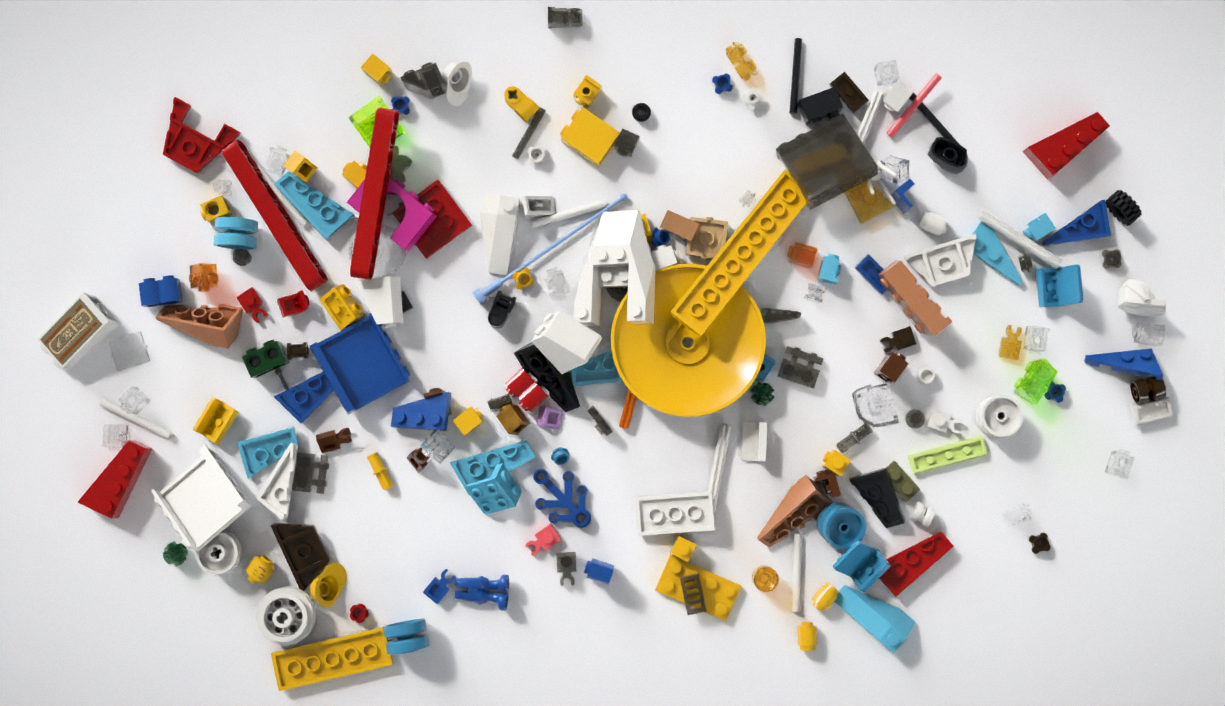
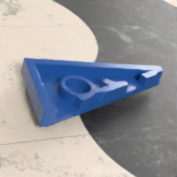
M1105 200L1099 201L1042 241L1043 246L1111 236Z
M1152 348L1085 355L1084 362L1092 366L1099 367L1102 364L1111 366L1114 371L1127 374L1132 373L1142 377V374L1156 376L1155 380L1161 381L1163 378V373Z

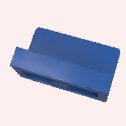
M910 178L891 194L896 202V206L903 214L913 206L904 195L915 184Z

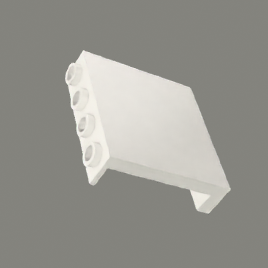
M206 446L199 450L202 457L161 492L152 490L155 496L154 501L164 509L163 515L174 524L172 526L173 530L182 536L183 539L181 541L183 545L188 549L192 548L196 551L201 550L252 506L216 453Z

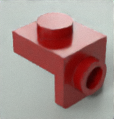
M303 290L277 299L283 318L303 313L309 308V298L304 294Z

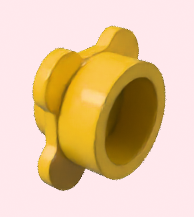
M524 268L520 272H514L512 278L516 281V288L522 290L523 287L532 286L534 283L528 268Z

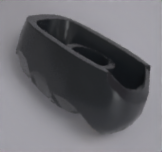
M937 137L933 141L927 154L942 169L954 174L963 172L968 163L967 149L943 137Z

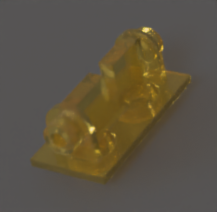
M733 42L734 47L731 45L725 49L726 56L732 65L739 61L740 65L735 67V70L741 79L748 81L751 78L750 74L758 75L756 71L757 66L752 59L749 60L747 57V50L742 43Z

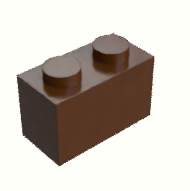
M892 352L884 357L874 371V374L888 384L895 383L909 363L905 361L906 357L899 352H896V354Z

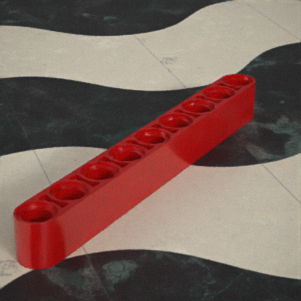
M378 108L375 114L350 266V276L353 278L371 280L374 274L399 123L398 110Z
M236 139L222 150L224 158L305 287L311 292L328 281L327 275L268 182L262 178L263 174L242 141Z

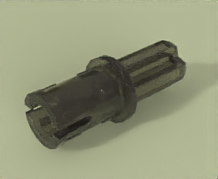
M865 422L855 431H850V434L838 442L836 446L841 453H844L855 444H860L859 441L873 433V430Z

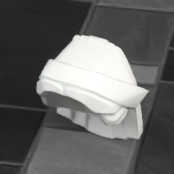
M1129 279L1120 288L1119 309L1128 312V314L1145 317L1165 315V300L1155 299V295L1148 285L1139 280Z

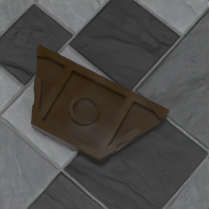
M273 523L270 526L299 589L305 591L330 561L315 525Z

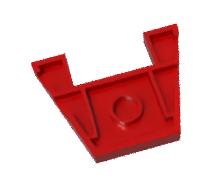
M174 97L173 110L169 119V130L166 134L162 155L198 174L225 147L240 136L241 132L224 123L216 139L212 140L182 123L192 106Z

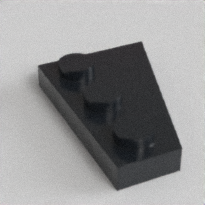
M886 467L849 479L851 484L858 489L861 497L871 506L872 511L885 528L906 522Z

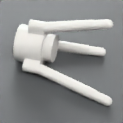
M880 161L868 162L864 166L862 173L866 178L870 193L872 195L875 193L871 180L877 181L888 199L895 205V200L880 178L882 177V170L893 177L897 175Z

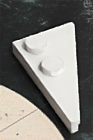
M290 443L256 498L282 520L288 518L298 445L295 443Z

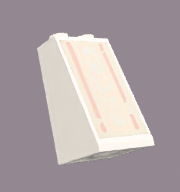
M83 292L37 341L41 344L39 346L45 354H50L53 358L52 362L57 368L69 370L115 330L120 323L96 296Z

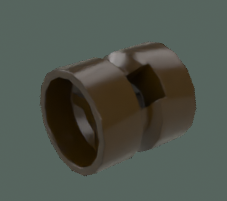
M1150 376L1146 380L1142 378L1131 381L1130 390L1135 403L1139 405L1150 402V399L1155 401L1166 398V387L1163 379L1158 381L1155 380L1156 376Z

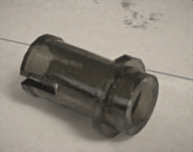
M509 393L495 399L490 398L487 401L491 412H497L503 406L513 404Z

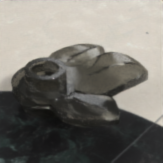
M398 146L394 147L390 178L394 181L398 179L404 183L406 178L403 172L411 166L412 160L407 156L399 155Z

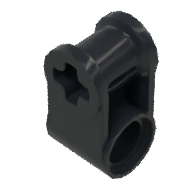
M500 290L497 292L488 314L489 324L493 328L499 329L505 325L517 297H509ZM494 315H501L502 321L495 324L492 322Z

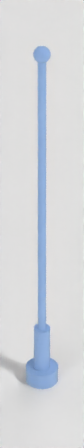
M621 194L619 199L502 280L498 279L482 291L479 288L475 290L473 294L481 305L487 302L486 297L502 287L503 283L510 279L514 272H520L597 219L603 212H607L621 201H626L627 195Z

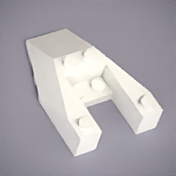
M639 210L602 213L583 268L574 302L573 319L584 326H600L601 290L608 287H628V322L633 324H654L655 263H653L651 257V249L647 243L646 232Z

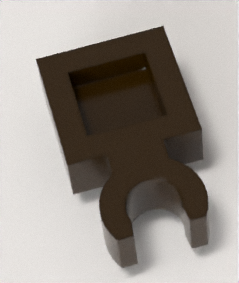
M910 326L892 332L893 338L884 337L880 339V342L887 341L889 343V347L883 349V352L892 350L894 346H896L898 351L916 345Z

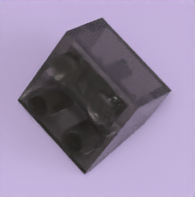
M426 63L421 66V69L416 71L409 70L404 73V76L400 77L407 90L429 99L446 93V85L436 63Z

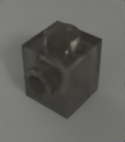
M622 128L614 145V150L621 156L632 157L640 141V136Z

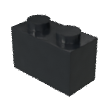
M836 87L802 98L798 102L805 125L809 123L811 125L818 124L825 117H829V119L837 117L843 109Z

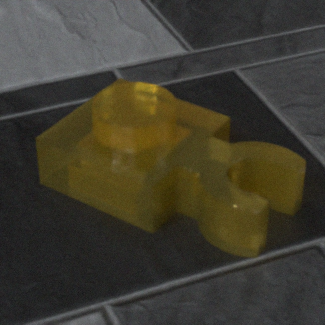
M1008 325L1005 330L1007 338H1001L998 356L1018 360L1022 341L1017 340V337L1020 336L1022 328L1017 327V331L1014 334L1011 332L1012 325Z

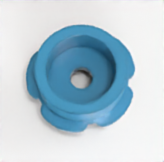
M558 447L552 452L551 459L555 464L563 465L568 462V449Z

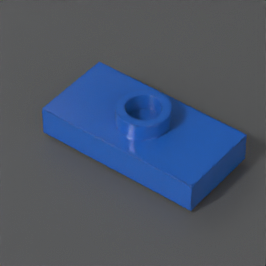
M867 254L854 268L882 295L887 289L880 283L879 280L881 278L878 274L884 269Z

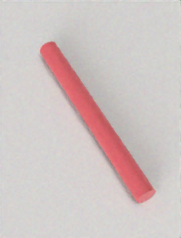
M937 73L933 76L888 130L887 134L893 138L942 79L941 76Z

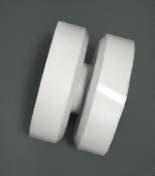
M993 395L985 398L978 405L975 412V420L978 428L984 434L991 437H1007L1015 434L1020 429L1023 422V410L1015 398L1008 395Z
M225 530L219 533L201 550H195L196 561L200 568L207 573L215 575L235 569L242 561L244 554L243 543L240 538L233 532Z

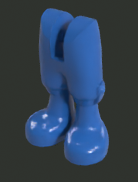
M504 574L498 580H489L483 576L479 578H456L455 586L467 587L468 591H455L454 598L476 602L479 605L491 601L498 604L499 610L506 611L509 593H489L485 590L497 589L508 592L510 584L509 575Z

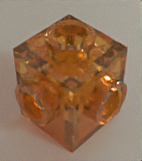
M198 263L189 266L191 289H198V292H210V288L218 287L217 264Z

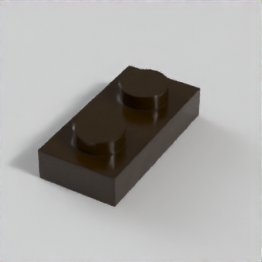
M845 71L829 84L831 88L836 87L839 97L853 114L869 101Z

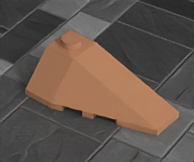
M804 475L790 488L757 539L767 547H771L788 537L794 529L798 527L802 529L806 527L805 523L812 519L817 520L820 511L825 506L833 503V501L815 481Z

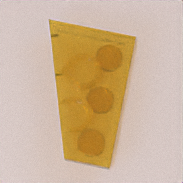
M853 164L835 173L860 224L895 207L874 186V195L870 193L865 176Z

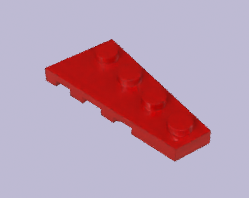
M939 532L887 558L891 567L879 579L897 597L953 548L954 545L942 532Z

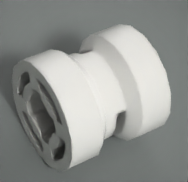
M917 501L910 513L909 519L918 520L922 525L928 527L934 518L936 510L930 507L926 508L924 504Z

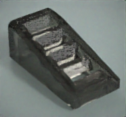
M760 308L764 324L794 320L801 317V312Z
M699 573L679 577L687 615L706 612ZM696 581L697 583L694 585L685 586L686 582ZM698 588V592L687 594L686 590ZM694 596H699V597H700V599H698V600H693V601H689V600H688V598H690V597H694ZM701 603V607L690 609V605Z

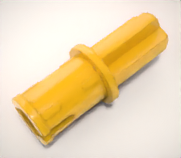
M378 452L369 455L367 459L374 471L373 475H376L383 490L390 489L393 483L386 471L387 467H384Z

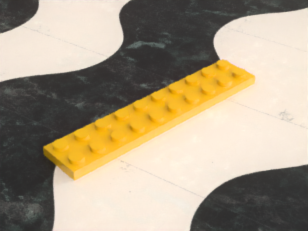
M784 170L671 310L670 315L701 337L815 192L787 170Z

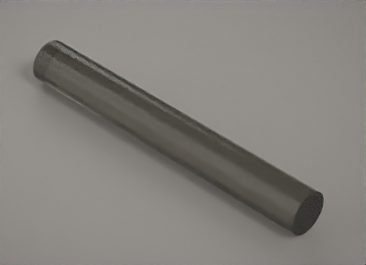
M539 107L540 109L536 112L513 152V158L519 159L545 114V109Z

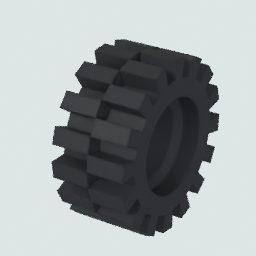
M1117 190L1105 202L1109 212L1113 213V216L1119 222L1121 221L1122 224H1126V226H1130L1142 215L1139 205H1136L1137 202L1133 201L1132 197L1128 196L1126 192L1123 193L1122 190Z

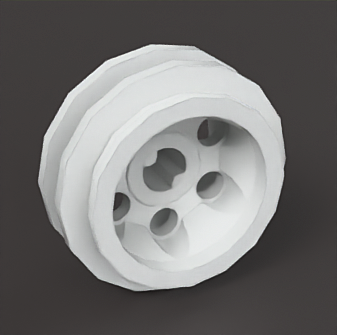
M284 586L276 588L265 595L257 606L256 622L258 630L265 639L275 645L289 646L297 644L307 637L315 626L317 615L315 604L306 592L297 587ZM276 600L281 602L280 607L275 606ZM290 600L296 602L294 607L289 605ZM298 612H302L303 619L297 617ZM284 613L288 616V619L285 621L281 619V615ZM291 625L297 627L296 632L290 630ZM276 626L282 628V632L276 629Z

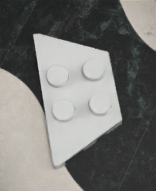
M976 234L903 256L931 287L970 275Z

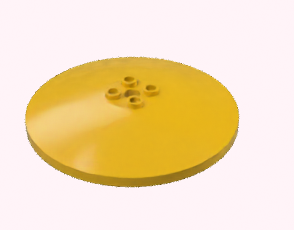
M677 264L656 270L654 324H633L627 321V292L616 311L611 329L613 361L625 386L636 398L650 408L676 417L705 416L725 409L736 402L755 381L765 354L766 334L763 318L756 302L743 286L739 288L701 337L670 315L671 310L707 267L704 265ZM685 338H690L693 341V345L690 348L683 346L682 341Z

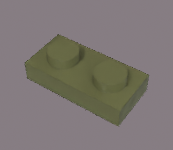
M892 461L886 467L894 490L905 502L921 490L896 461Z

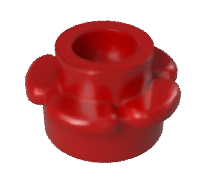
M364 604L353 605L350 608V618L357 623L364 622L365 618L369 615Z

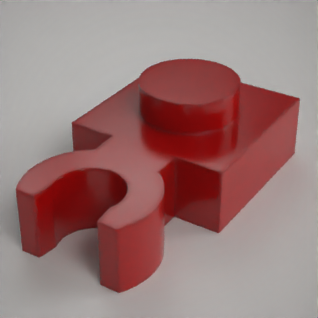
M253 287L236 297L247 314L253 312L252 318L255 322H260L257 317L259 313H263L266 318L268 317L267 311L259 307L264 303Z

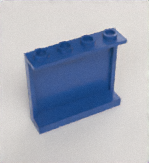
M371 313L368 317L331 337L310 345L313 355L347 415L409 382L408 377L410 373L407 367H402L399 362L401 357L396 349L393 350L389 344L392 342L387 332L383 334L380 328L382 324H376Z

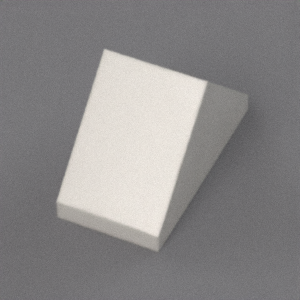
M522 196L526 219L555 214L553 196Z

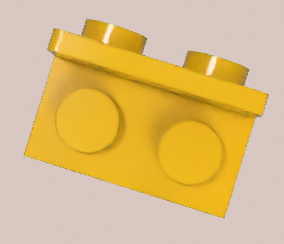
M345 284L335 286L319 299L340 331L346 329L354 321L365 315L361 305L356 302L351 290Z

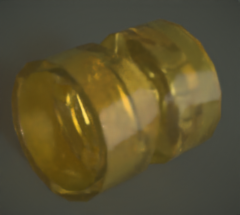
M761 565L754 569L751 580L758 590L770 592L777 587L779 577L774 569L767 565Z

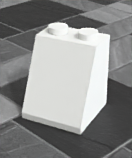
M559 311L555 314L550 313L543 319V325L535 331L536 335L531 342L561 374H564L587 363L602 337Z

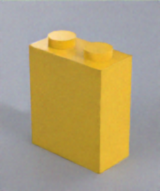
M582 107L580 111L576 110L571 117L573 120L569 126L566 125L560 133L562 135L561 141L599 167L619 139L620 132Z

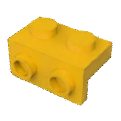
M212 397L197 420L193 430L219 445L239 412L224 401Z

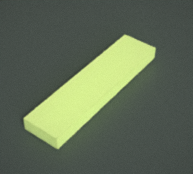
M983 436L911 454L908 455L912 474L988 455Z

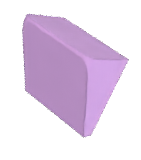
M540 406L536 424L559 429L563 410Z

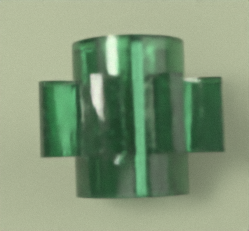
M759 381L756 386L754 385L751 388L750 392L753 395L750 398L757 405L766 406L774 399L772 395L774 389L768 383H761Z
M173 541L164 548L163 558L169 565L174 563L177 567L187 559L188 551L182 543L176 544Z

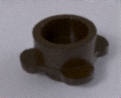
M1046 533L1029 537V542L1032 544L1031 551L1034 554L1050 550Z

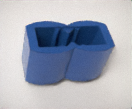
M174 275L163 276V279L155 281V278L143 279L144 282L138 283L142 307H155L183 302L180 279L174 278Z
M592 558V561H587L584 573L587 574L586 578L609 585L614 565Z

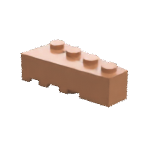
M895 260L878 274L881 278L879 281L882 286L892 292V299L897 304L900 303L904 308L902 310L908 319L912 318L915 322L914 327L920 334L936 336L953 322L949 316L944 318L940 313L942 308L938 303L928 299L929 293L921 285L917 286L915 284L917 279L901 260Z

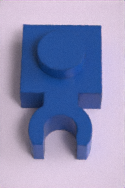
M448 569L441 573L440 580L435 577L423 591L436 604L450 590L446 585L456 579L455 575L451 579L445 577Z

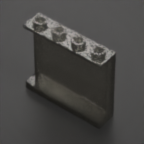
M843 113L839 116L831 117L827 122L814 126L812 130L801 133L795 139L784 142L776 148L778 160L781 159L805 197L809 210L878 175L877 164Z

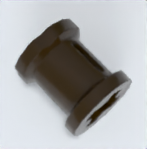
M303 342V344L287 343L288 360L298 357L307 359L309 357L307 342Z

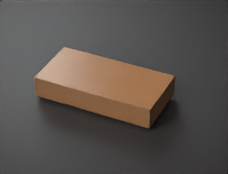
M667 210L660 227L694 242L701 224Z

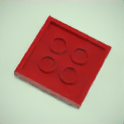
M438 179L417 194L420 197L419 201L422 204L426 202L435 209L433 213L437 215L415 244L426 259L473 226ZM405 204L392 213L400 224L405 217Z

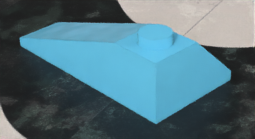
M843 585L839 590L838 597L834 601L892 653L907 639L915 624V621L902 609L846 585Z

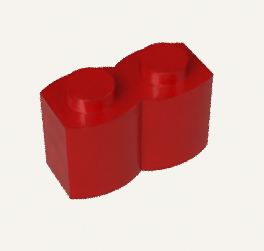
M523 368L505 383L507 386L505 390L513 398L517 396L520 399L518 404L526 412L528 410L533 412L549 397Z

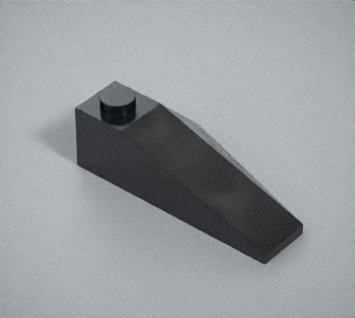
M532 342L514 352L522 368L537 379L536 383L540 387L543 385L549 391V396L564 412L580 407L569 371L561 374Z

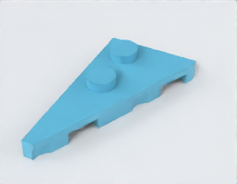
M980 221L972 233L976 234L973 255L1016 285H1020L1022 279L996 233L991 227Z

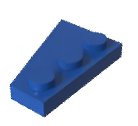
M321 372L273 397L302 424L334 390L324 372Z
M446 392L394 407L391 427L447 431L451 393Z

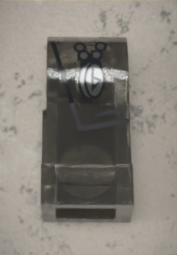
M548 7V29L583 26L582 9Z

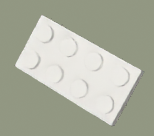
M712 491L635 497L638 536L716 530Z

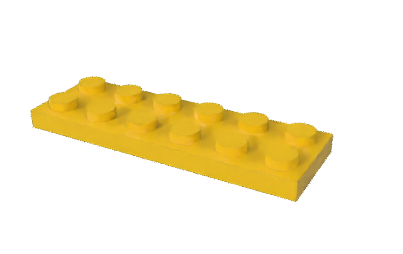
M383 627L272 652L271 658L278 690L283 691L393 665L392 654H387L386 644L389 640L384 637Z

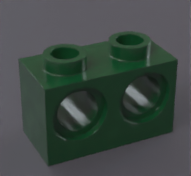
M273 339L263 344L264 347L260 349L255 347L246 351V355L242 356V359L251 378L260 377L290 363L281 342L274 341ZM273 349L278 351V356L275 359L270 357V352ZM255 357L260 358V365L254 367L252 364Z

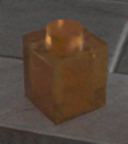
M795 242L788 249L787 257H790L789 263L811 269L818 248Z

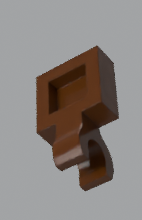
M343 428L337 434L335 430L317 434L316 441L321 452L326 453L341 449L340 444L350 443L352 441L351 431L349 428Z

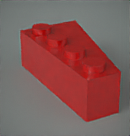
M1096 112L1027 147L1022 152L1048 180L1108 129L1110 125Z
M128 440L77 503L111 519L119 518L153 448L136 440Z

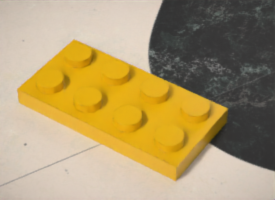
M670 554L655 590L727 621L741 585Z

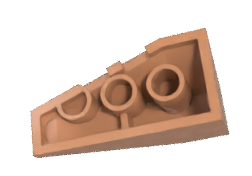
M221 304L218 308H208V305H201L200 308H190L188 305H165L157 314L156 320L209 345L228 349L238 336L243 308Z

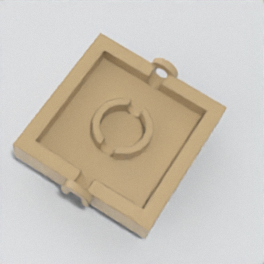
M690 217V220L701 224V228L694 242L687 240L685 255L701 257L700 259L706 260L708 258L713 259L726 243L728 221L713 220V217H706V219Z

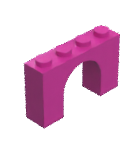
M389 178L387 195H399L406 208L403 221L390 236V239L409 252L437 215L433 213L435 209L426 202L422 204L419 201L420 197L412 190L410 192L404 189L406 185L400 180L396 179L394 181L392 178ZM364 181L346 202L357 212H360Z

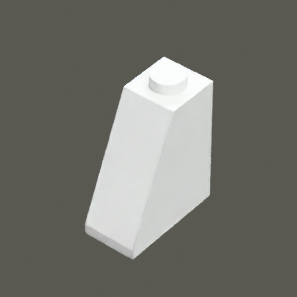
M387 276L372 278L371 280H357V285L376 324H382L385 328H394L396 324L403 323L400 277Z

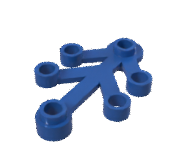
M536 470L533 475L534 481L537 484H543L558 499L545 500L544 498H539L535 502L536 508L539 510L544 508H567L572 514L552 512L549 514V521L553 524L573 522L575 526L580 528L588 526L591 521V514L585 509L587 487L579 485L576 488V493L579 495L577 508L572 503V481L574 480V474L571 471H566L563 474V480L565 481L563 494L550 481L546 470ZM539 473H543L545 475L544 480L538 479ZM567 473H570L572 475V479L570 481H567L565 479V475ZM580 487L585 488L584 494H579L578 489ZM539 500L544 501V507H538L537 503ZM552 514H556L558 516L557 521L551 520ZM580 514H583L585 516V520L583 522L578 520V516Z

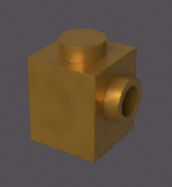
M507 404L500 409V413L496 416L507 433L512 435H518L530 424V421L518 405Z

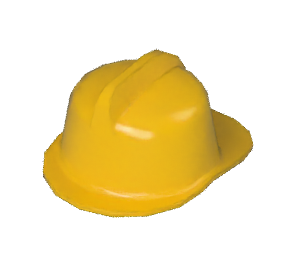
M339 563L328 565L321 575L312 581L310 586L311 599L317 601L320 606L331 607L334 605L347 581V573L343 565Z

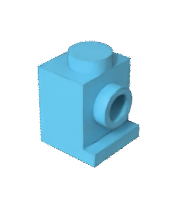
M1045 212L1027 224L1029 227L1023 231V235L1035 242L1055 230L1056 227Z
M828 254V256L822 258L817 280L835 285L838 283L839 279L835 278V276H839L841 271L839 256Z

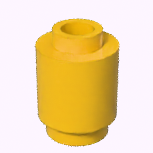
M826 582L812 597L811 600L814 601L812 605L821 612L823 609L827 611L837 599L839 591Z
M801 622V625L797 626L800 650H815V645H817V626L813 625V622Z

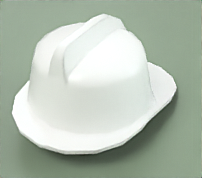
M463 61L458 64L450 62L443 72L442 79L447 86L446 98L453 106L461 105L468 96L472 77V66L468 62Z

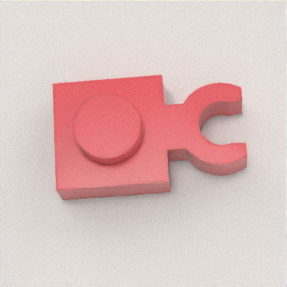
M549 524L535 534L536 541H529L525 546L534 545L536 547V550L531 553L533 556L539 552L540 547H543L546 551L559 542L561 538L553 526Z

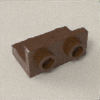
M827 469L816 472L817 476L813 477L814 481L826 480V482H823L826 494H830L832 497L841 495L834 472H829Z

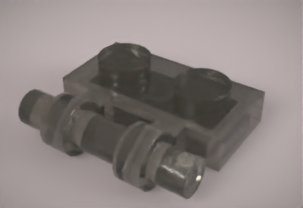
M787 346L785 353L792 355L791 360L782 359L777 377L814 389L820 370L814 369L813 366L814 363L822 365L824 358L817 356L813 352L810 354L801 351V348L798 347L792 348ZM797 359L807 360V366L797 363Z
M297 452L292 491L311 492L312 485H316V493L324 494L325 486L327 487L326 473L330 465L328 463L329 456L321 455L320 462H315L316 454ZM314 468H319L318 479H313Z

